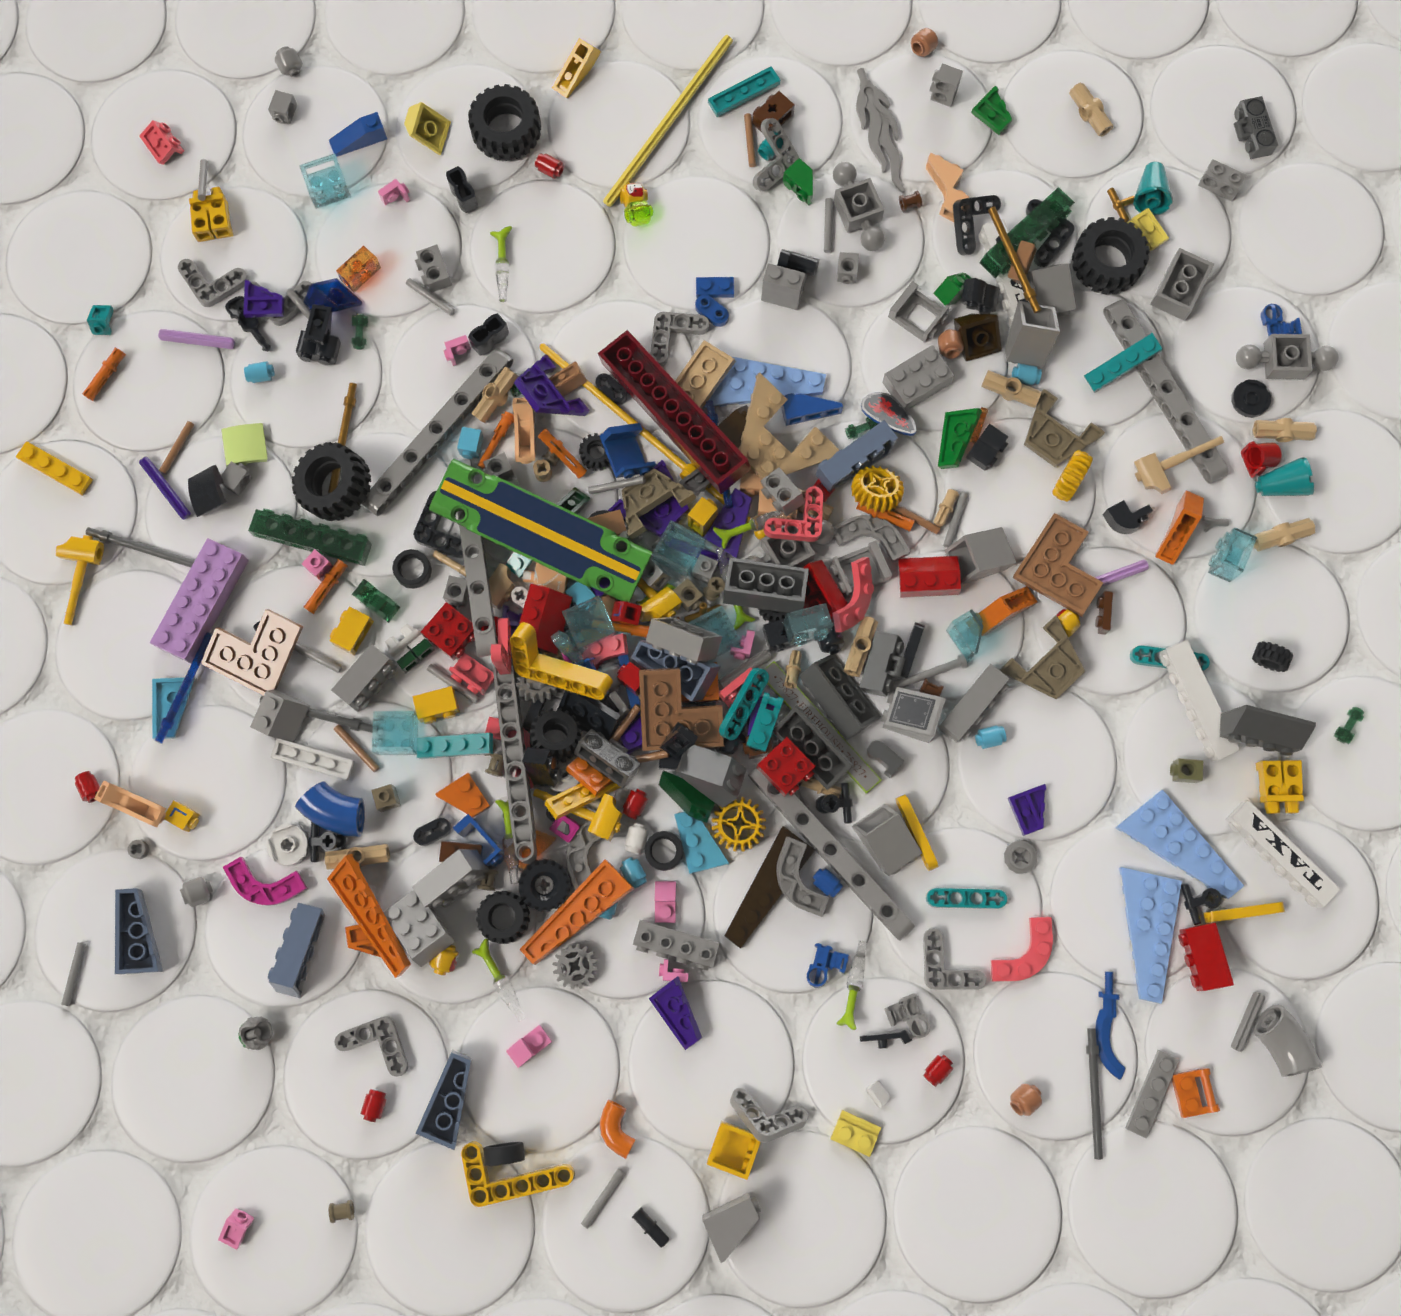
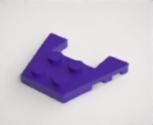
M547 354L522 373L514 382L536 413L586 416L590 411L581 398L566 401L546 374L554 372L556 366Z
M663 460L652 468L668 476L674 482ZM671 496L665 502L639 517L648 532L662 538L690 510L688 505L681 507L675 497ZM619 499L608 511L621 510L623 520L626 522V511L623 501Z

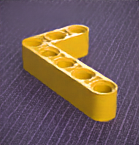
M520 623L510 638L514 670L524 678L596 700H602L613 683L612 678L605 673L539 654L536 631L528 623Z
M472 1141L466 1144L461 1151L470 1201L477 1207L569 1185L575 1176V1171L571 1165L562 1164L490 1182L487 1166H485L482 1145L479 1142ZM473 1146L477 1149V1156L475 1158L468 1155V1147ZM473 1168H478L481 1171L482 1176L480 1179L472 1177L471 1172ZM562 1169L568 1170L570 1179L567 1181L562 1180L559 1177V1171ZM539 1175H546L549 1178V1184L546 1186L541 1185L538 1181ZM519 1180H525L528 1183L527 1190L522 1191L518 1188L517 1183ZM498 1185L506 1187L507 1194L505 1196L497 1193ZM477 1190L485 1192L486 1199L484 1201H479L476 1198Z

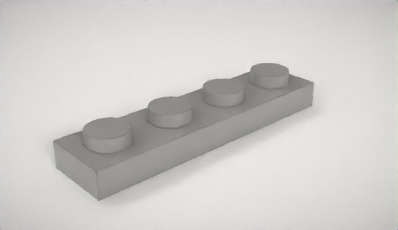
M1157 1050L1126 1124V1129L1147 1139L1179 1062L1178 1059Z

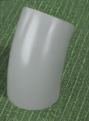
M1279 1004L1273 1005L1261 1013L1254 1024L1253 1032L1271 1053L1282 1077L1302 1074L1322 1067L1319 1057L1305 1031L1283 1006Z

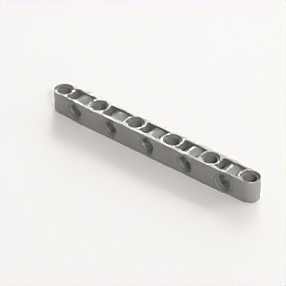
M1121 299L1103 309L1107 322L1124 350L1147 336L1124 300ZM1159 354L1154 355L1148 359L1149 361H1145L1135 367L1186 451L1211 440ZM1162 388L1167 389L1168 393H1165ZM1182 420L1186 421L1188 425H1184ZM1216 447L1203 452L1208 455V458H1205L1202 453L1191 458L1205 481L1209 484L1229 474L1228 467Z
M499 348L494 349L370 489V492H367L366 496L368 498L366 502H362V505L376 516L381 515L471 414L483 398L482 392L484 387L489 383H494L504 367L510 369L513 359ZM487 372L492 373L489 377L484 376ZM463 400L468 401L465 405H459ZM439 428L442 429V432H441V433H439V434H435V433H434V431H435L436 429H439ZM417 457L415 462L409 463L410 458ZM386 486H392L389 491H383Z
M471 459L459 460L472 466ZM460 510L457 512L458 520H462L465 517V511ZM459 525L478 657L490 656L491 644H498L483 537ZM473 554H478L477 557L471 558ZM477 590H484L480 594H475ZM483 626H489L485 631L480 630Z
M511 654V674L500 675L494 666L493 675L515 853L522 863L531 864L537 858L536 830L529 775L522 762L526 748L520 698L516 686L517 675L514 670ZM512 692L510 698L503 699L505 693ZM510 731H517L514 737L508 738ZM521 769V774L518 777H512L515 770ZM520 809H526V814L523 817H517V812ZM525 849H531L530 856L522 858V852Z
M757 767L748 774L751 781L883 925L901 941L915 925L795 794L792 796L788 794L786 797L781 793L778 795L772 794L769 790L772 784ZM799 815H805L808 818L806 825L798 823L797 817ZM833 845L836 849L835 855H828L825 852V847ZM859 875L864 879L862 886L854 884V876ZM884 906L891 908L892 915L890 917H885L882 914Z

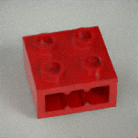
M447 602L420 632L423 637L453 661L456 657L460 658L464 654L465 647L469 642L475 641L473 623Z
M788 737L757 764V769L784 797L788 794L792 796L800 788L798 784L803 780L807 782L815 774L813 770L816 767Z

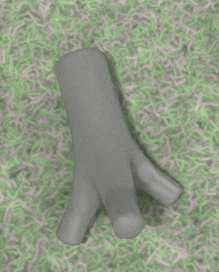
M1202 514V521L1209 524L1204 529V532L1209 531L1213 527L1229 525V519H1215Z

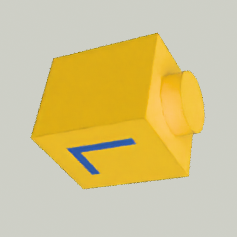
M173 800L166 811L164 819L178 828L190 832V830L197 826L200 814Z

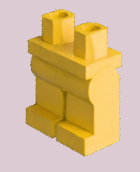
M220 187L211 188V195H207L204 201L198 199V190L193 191L192 198H189L192 233L198 242L214 240V235L217 239L234 236L229 217V205Z
M1302 760L1260 761L1255 763L1256 771L1259 774L1260 803H1264L1266 814L1280 813L1279 803H1285V813H1299V802L1304 801V796L1302 795Z

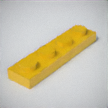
M27 441L16 455V458L82 496L93 481L89 476Z
M612 782L595 796L580 783L547 799L544 805L555 820L603 797L604 793L609 794L621 787Z

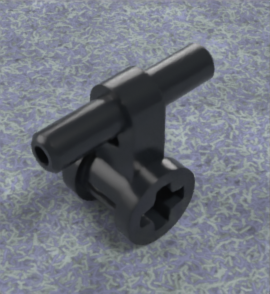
M841 783L842 799L833 794L817 798L815 806L818 812L822 814L834 813L839 808H843L844 823H852L851 807H853V802L850 799L849 783Z
M311 822V838H309L311 862H319V846L324 850L335 851L342 850L345 847V835L325 832L319 837V826Z
M1189 884L1181 885L1185 898L1184 905L1186 910H1189L1194 925L1201 924L1197 907L1206 906L1207 908L1215 909L1220 906L1221 895L1216 889H1206L1201 897L1193 898ZM1208 894L1218 897L1215 899L1214 904L1205 900L1208 898Z

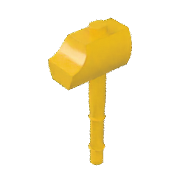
M83 535V538L71 536L67 542L56 547L57 557L77 561L63 623L66 625H72L87 563L100 565L103 557L104 543L93 540L92 536Z
M642 578L640 579L638 587L649 599L640 605L642 610L639 620L645 622L651 621L652 618L674 617L682 603L678 595L669 587L657 593Z
M537 788L533 792V796L543 801L553 797L548 792ZM605 793L596 812L584 807L571 812L574 815L591 821L587 830L589 833L610 842L614 833H618L622 825L619 822L623 814L616 807V799Z

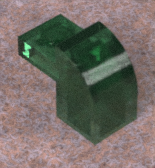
M365 579L362 580L351 594L363 606L388 623L400 609L397 603L381 593Z

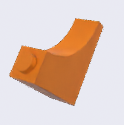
M1187 490L1184 492L1176 507L1169 529L1155 554L1156 558L1174 565L1202 518L1203 497Z
M1026 586L999 597L966 623L969 626L970 632L978 639L987 635L1015 615L1032 607L1038 601Z

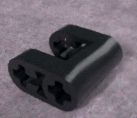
M782 249L777 266L815 276L820 259Z

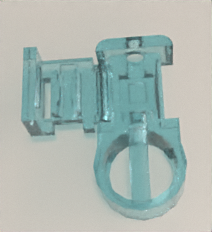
M570 629L565 632L559 630L551 636L555 646L573 664L580 665L584 662L581 652L576 653L575 649L576 644L580 641Z

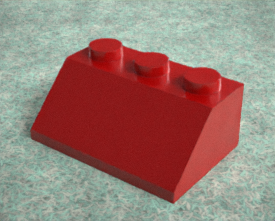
M958 556L904 558L898 560L900 598L960 595L961 580Z
M822 560L808 563L803 567L809 569L802 617L811 633L817 632L823 625L832 624L834 622L833 612L848 604Z
M530 584L519 624L525 622L534 627L539 651L557 655L573 597L548 587Z
M1216 922L1180 929L1178 938L1181 946L1185 949L1186 955L1184 959L1192 973L1190 976L1192 986L1197 991L1233 986V979Z

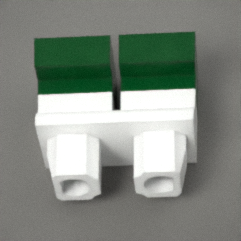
M408 624L400 629V632L405 637L400 642L394 636L385 641L389 649L388 652L405 674L419 663L409 648L421 661L435 650L417 629L414 630Z

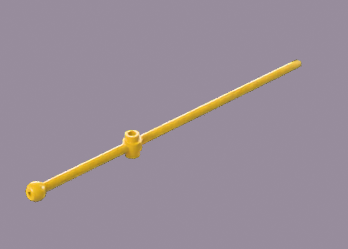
M540 344V350L547 354L562 369L569 365L546 344ZM587 380L582 385L627 424L638 423L590 381ZM642 426L643 430L639 434L682 469L680 473L681 479L697 469L692 462L690 464L685 463ZM713 485L706 489L719 502L725 505L728 498L720 494ZM748 516V520L746 523L754 521L752 518ZM755 522L756 528L752 530H754L755 537L761 540L766 537L763 530L764 525H759Z

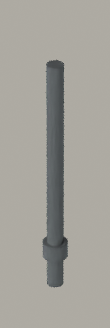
M90 527L86 529V535L99 538L100 541L105 543L118 544L190 568L194 563V560L115 536L112 532L106 530L99 531Z
M309 708L306 715L348 726L351 730L355 731L363 730L375 733L377 726L364 723L357 718L349 719Z
M1087 1028L1088 1045H1086V1054H1089L1094 1159L1101 1160L1103 1159L1097 1060L1099 1046L1096 1042V1028Z

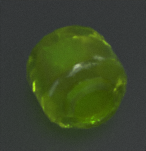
M645 200L630 202L624 209V216L627 223H630L632 226L645 225L651 221L653 208Z

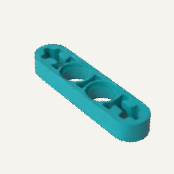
M1137 646L1130 652V659L1134 664L1167 668V666L1165 667L1162 663L1155 660V654L1160 653L1165 648ZM1141 651L1142 655L1150 654V657H1143L1139 660V656L1135 654ZM1194 652L1196 659L1200 658V662L1204 663V665L1200 666L1202 671L1206 670L1210 664L1209 658L1205 654Z
M754 668L748 674L720 725L719 733L723 738L734 740L740 734L768 683L769 674L766 670ZM748 690H752V697L747 700L746 693ZM741 707L743 713L739 718H737L736 711L738 708Z
M934 888L927 892L926 902L931 907L998 909L1005 906L1007 896L1002 890ZM934 892H937V896H945L944 892H947V904H944L945 900H938L936 904L934 900L930 899V896L934 895ZM957 892L961 895L962 899L959 904L952 903L950 899L952 893ZM973 893H979L982 896V902L979 905L971 901ZM985 893H988L987 897H995L997 893L998 897L1002 898V901L998 905H996L995 901H987L988 905H985L987 900Z

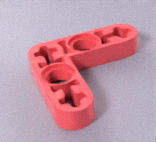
M811 486L806 490L803 520L770 518L764 525L765 535L774 539L817 541L822 532V490L816 486ZM812 493L815 494L816 497L815 504H811ZM815 510L818 513V517H810L808 511ZM811 524H814L815 535L811 534ZM771 525H774L775 531H771ZM789 526H795L798 529V532L796 534H791L788 532L787 528Z
M498 618V644H491V660L500 675L511 674L512 670L511 625L509 618Z

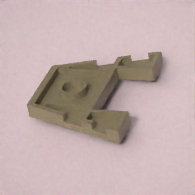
M1043 389L1024 445L1056 467L1072 457L1075 451H1081L1100 439L1105 432L1091 422L1081 436L1078 437L1047 414L1058 398L1046 389Z
M652 469L644 475L645 483L623 488L622 497L626 511V524L628 525L627 533L631 540L647 531L639 517L665 502L671 496H674L679 505L684 507L696 499L693 491H688L683 485L673 482L671 478L656 469Z
M1055 615L1043 629L1057 644L1028 672L1013 658L1000 671L1057 699L1085 670L1059 618Z

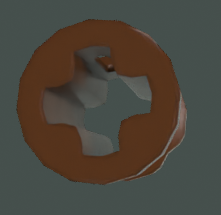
M915 191L911 195L899 196L902 212H906L910 208H920L922 206V198L919 191Z
M925 678L919 692L940 697L944 686H937L928 682V679Z

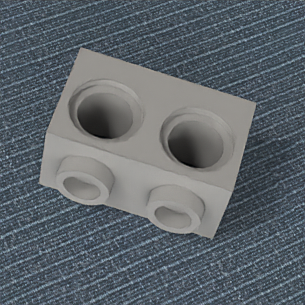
M942 63L940 69L935 70L932 78L933 82L929 90L932 92L930 100L951 107L957 94L963 71Z
M1212 159L1198 186L1232 201L1247 175Z
M437 244L416 251L418 257L415 260L419 271L423 270L422 281L425 287L429 286L431 293L452 286ZM429 259L433 260L430 263H426V261Z
M780 467L760 481L763 489H761L763 495L767 499L771 498L774 508L778 512L782 511L785 516H788L805 503L800 490Z

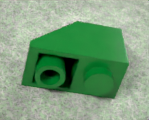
M799 158L784 171L783 184L787 189L795 192L800 201L810 205L813 198V170Z
M963 272L947 276L933 294L945 306L953 305L962 298L964 280L971 279V277Z

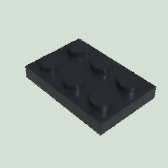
M565 690L558 707L562 709V712L567 710L570 712V716L574 715L576 722L579 721L581 729L586 732L593 729L596 732L602 733L607 740L613 735L621 717L620 714L598 700Z

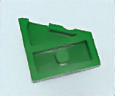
M994 86L972 109L971 113L996 134L1000 135L1011 124L1012 117L1006 110L1004 100H1001L998 94V87Z

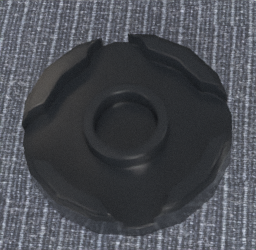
M1245 380L1234 388L1231 394V402L1239 414L1250 418L1258 417L1267 411L1271 404L1270 391L1268 392L1265 384L1258 380Z

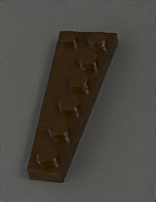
M782 826L724 935L740 949L782 895L776 870L778 858L786 837L805 843L785 826ZM808 844L800 862L799 871L815 851Z

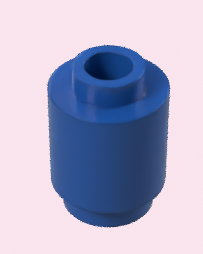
M820 868L812 877L815 880L813 884L832 898L843 887L840 883L841 880L827 868L824 870Z

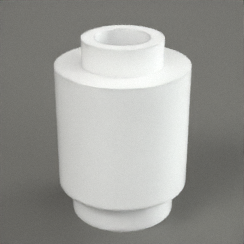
M634 823L633 827L629 826L625 841V851L641 855L642 850L645 849L649 832L645 830L646 826Z

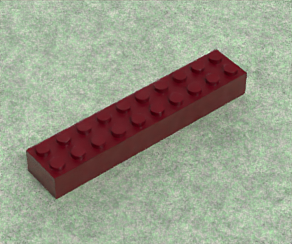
M628 330L597 353L602 365L720 494L751 470L749 460Z

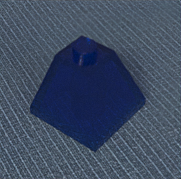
M338 278L312 283L303 301L310 310L312 304L332 307V312L360 306L363 303Z

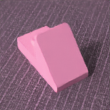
M655 881V923H676V881Z
M538 1025L523 1038H520L506 1052L519 1068L552 1041L543 1028Z

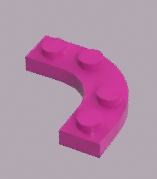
M239 857L223 866L237 893L244 899L256 904H281L308 889L298 871L275 883L263 884L252 875L243 857Z

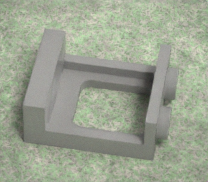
M912 281L891 307L888 317L925 343L929 337L932 339L937 333V326L940 323L943 325L948 319L949 315L947 313L950 306L946 305L942 308L917 290L919 285ZM916 305L923 306L937 316L925 332L907 320V316Z
M876 540L870 542L867 547L837 558V556L833 557L832 564L830 565L831 571L834 576L837 575L840 581L838 582L839 589L842 594L845 593L847 598L853 596L854 586L850 587L842 567L862 557H869L874 587L890 581L892 573Z

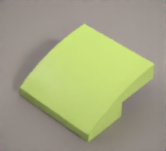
M263 423L245 424L221 429L226 467L231 461L237 465L241 463L244 466L247 463L267 462Z

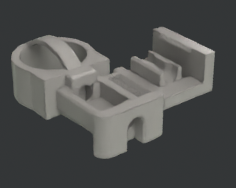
M910 994L900 998L899 1002L903 1004L899 1005L897 1003L884 1008L891 1027L897 1025V1021L903 1020V1022L907 1021L909 1031L915 1037L922 1038L930 1032V1023L925 1014L920 1013L914 998L917 994ZM919 1019H922L926 1023V1032H924L922 1024ZM914 1021L916 1022L921 1035H916L913 1032L912 1023Z

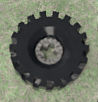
M546 858L536 859L533 863L527 864L524 870L522 869L520 872L518 891L524 903L533 910L549 912L551 909H557L561 903L564 904L566 897L569 896V888H571L569 875L564 867L555 860ZM542 879L550 883L549 886H546V890L538 887V883H541Z

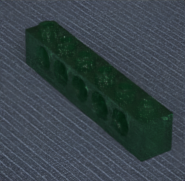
M1059 187L1007 233L1015 252H1017L1021 241L1033 244L1037 240L1041 242L1048 235L1047 231L1049 229L1053 231L1060 224L1059 220L1061 218L1065 220L1071 214V207L1075 202ZM1001 240L985 253L980 261V264L995 279L1000 274L1004 276L1010 270V265L1012 264Z
M265 508L263 511L255 510L248 530L254 537L313 552L315 549L321 555L362 566L366 564L372 544L365 535L358 533L356 536L351 535L348 531L340 528L337 531L332 530L328 525L321 523L314 525L311 521L302 518L300 521L295 520L292 516L284 513L280 516L274 514V511ZM273 523H278L276 528L270 529ZM291 528H296V531L293 534H289V530ZM310 533H315L312 539H307ZM328 538H334L331 544H326ZM347 543H353L350 549H344Z

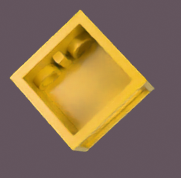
M721 1120L707 1165L748 1180L761 1142L750 1131Z

